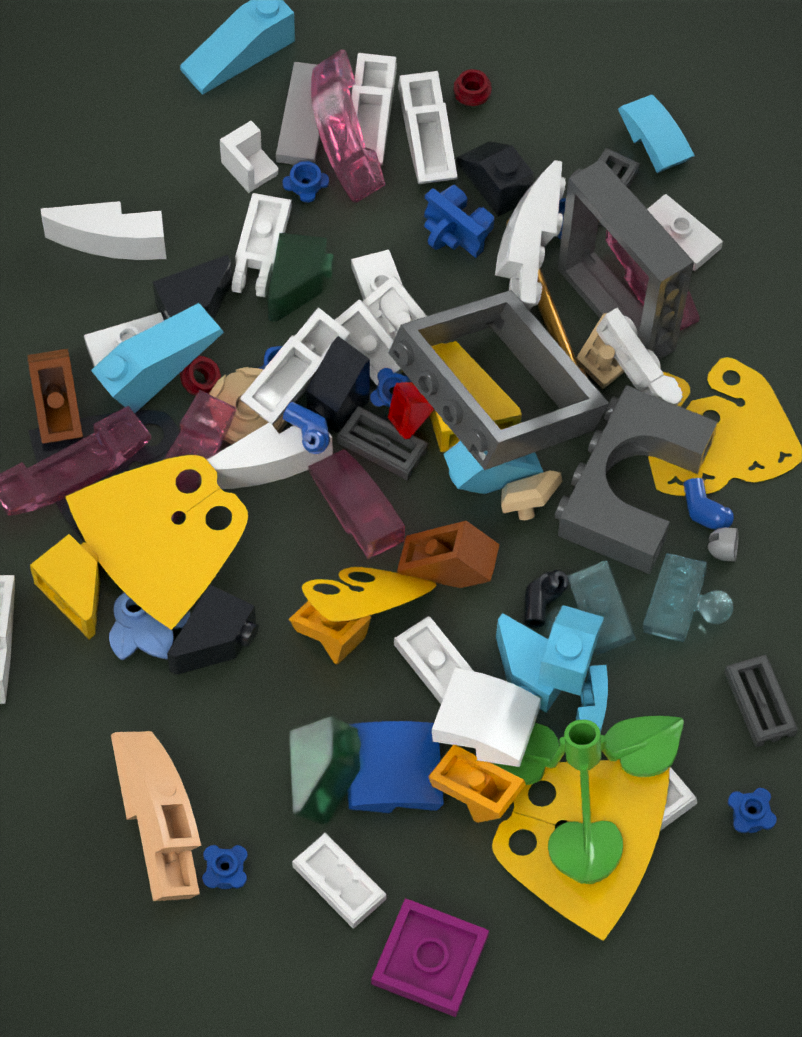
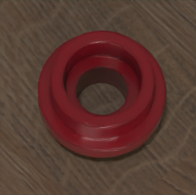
M469 69L462 72L455 80L453 88L455 98L467 106L484 104L490 98L492 91L491 82L486 74L477 69Z
M204 356L196 357L180 372V380L185 390L197 397L208 396L216 382L221 378L217 364ZM195 371L201 372L204 375L205 382L203 384L198 383L194 379Z

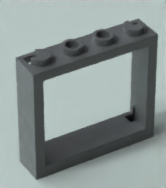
M600 159L583 170L578 168L568 180L557 270L599 318L604 313H609L615 308H618L623 316L630 318L636 326L638 338L646 349L653 351L660 360L676 350L694 261L611 168ZM598 221L602 223L648 275L649 280L644 308L594 252Z
M512 290L401 324L388 352L484 470L594 431L609 404ZM491 327L560 409L500 430L431 346Z

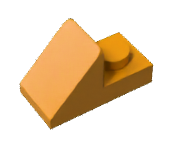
M307 601L289 618V621L296 632L320 641L333 663L338 665L365 639L371 616L349 621L332 622L322 616Z
M453 745L428 776L433 787L467 804L473 821L477 823L501 818L526 785L524 779L490 762L477 761L475 754L457 745Z

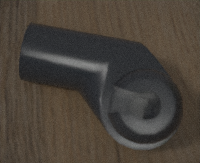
M561 570L546 572L526 587L524 624L526 626L538 628L545 625L546 606L561 596L568 588L569 580L564 572Z

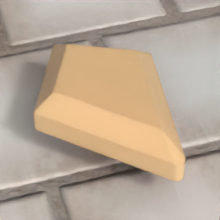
M607 313L601 316L576 357L578 365L602 389L624 373L614 358V348L610 345H605L596 332V327Z
M549 470L507 483L502 489L501 495L503 513L517 511L519 520L534 518V507L544 506L563 482L561 472Z

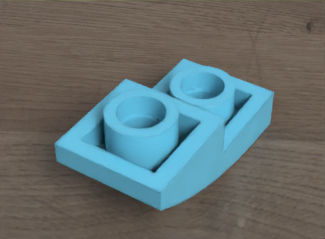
M653 95L618 108L633 142L642 141L657 173L684 163L695 156L672 116Z
M606 665L589 666L587 681L584 682L580 694L582 707H578L576 720L594 722L600 729V735L608 697Z

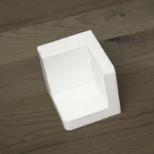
M252 121L220 139L221 163L248 193L278 175V167L261 149V131Z

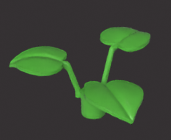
M672 716L630 718L613 725L604 736L600 735V729L594 722L576 720L566 727L564 737H561L559 742L555 733L549 727L535 723L520 767L497 763L492 764L524 779L526 785H530L542 779L545 767L555 768L566 752L567 762L580 771L583 824L579 822H566L557 827L548 841L549 857L554 866L566 876L581 884H593L607 878L618 866L623 853V838L617 826L612 822L598 821L591 823L588 770L593 769L600 762L602 751L609 761L620 759L622 769L630 775L651 777L665 772L676 759L684 721L683 718Z

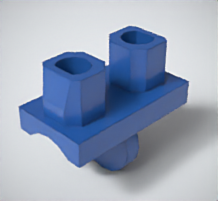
M455 185L450 186L441 193L432 188L425 194L428 206L424 213V217L427 219L424 227L431 232L428 238V245L435 250L441 249L446 244L455 250L460 245L475 258L484 251L485 238L494 228V216L484 207H479L468 216L462 211L467 206L468 198Z

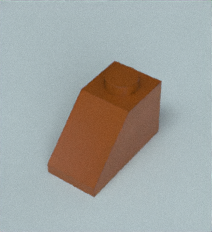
M68 349L27 355L42 444L83 437Z
M468 521L406 535L397 572L401 575L421 578L457 588L490 582L495 569L500 544Z

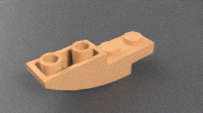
M152 731L115 732L111 734L127 820H138L153 901L191 899L199 895L200 892L191 850L201 846L190 801L171 758Z

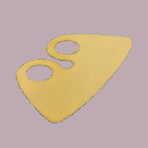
M350 567L341 570L338 574L339 578L352 586L362 587L364 591H352L345 584L327 579L308 581L302 585V590L311 605L322 616L332 622H341L370 616L410 602L432 591L436 587V583L391 571L366 567ZM352 572H365L374 576L375 580L372 582H358L349 578L348 575ZM317 584H330L339 588L340 592L333 595L322 594L315 591L313 586Z

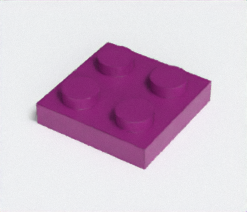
M405 898L371 978V985L456 1017L488 939L489 930Z

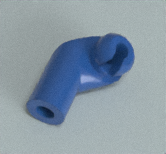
M293 401L290 402L283 414V420L301 429L302 445L309 453L321 454L326 450L330 442L325 418Z
M692 478L683 483L688 512L693 521L712 530L729 528L734 520L732 510L707 498L703 479Z

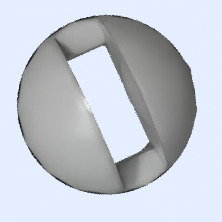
M718 528L710 534V543L707 547L715 559L736 561L739 539L738 528Z

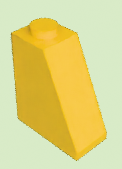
M457 341L431 346L500 430L521 423L522 414L517 404ZM434 409L430 414V419L440 452H445L460 440Z

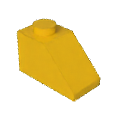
M68 534L30 564L34 584L88 639H91L96 635L100 591V575L97 565L99 557L86 542L79 544Z

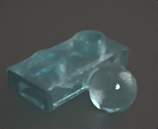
M666 553L643 622V632L685 642L694 611L700 612L701 616L709 623L721 624L731 617L733 602L729 595L719 590L700 595L707 573V562Z
M606 560L567 576L578 606L577 609L604 617L594 649L597 655L637 640L611 566ZM561 607L553 609L546 618V629L549 634Z

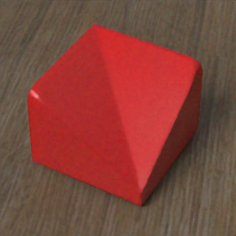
M412 382L396 383L388 419L403 439H410L434 408Z

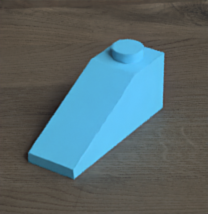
M250 0L240 6L180 65V70L202 95L295 42L294 12L283 0Z
M198 303L121 342L91 371L114 399L135 414L220 337L224 331Z

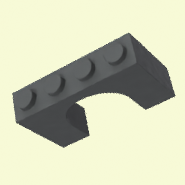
M626 385L619 399L616 397L611 399L604 416V420L608 422L603 431L598 429L595 431L588 447V452L592 454L587 464L579 463L571 485L575 486L570 497L565 495L562 497L557 507L555 518L560 520L559 537L650 574L666 542L670 522L620 500L609 487L606 475L619 461L639 455L656 457L698 474L713 443L718 422Z

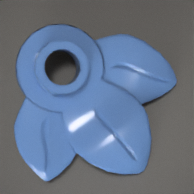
M122 593L114 603L113 612L116 622L109 633L110 646L120 660H125L139 648L151 656L167 660V653L174 642L173 629L183 628L191 615L188 611L178 624L170 630L142 608L135 613L129 612L127 608L137 604L128 595Z

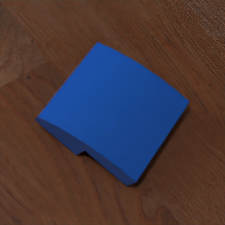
M381 721L348 724L344 728L349 809L390 813L396 807L437 811L444 805L443 792L433 787L428 778L441 761L439 742H433L432 737L434 723Z

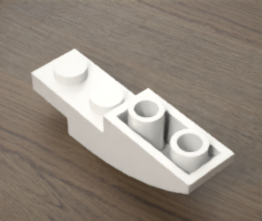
M554 160L537 178L518 202L503 234L497 257L495 275L510 278L509 291L512 290L528 310L533 306H537L541 297L542 284L537 281L538 270L544 261V247L554 236H558L562 227L563 216L561 213H558L559 201L564 194L566 182L565 178L561 177L562 162Z

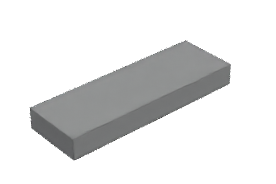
M294 62L276 151V163L292 165L303 161L315 163L332 77V66Z

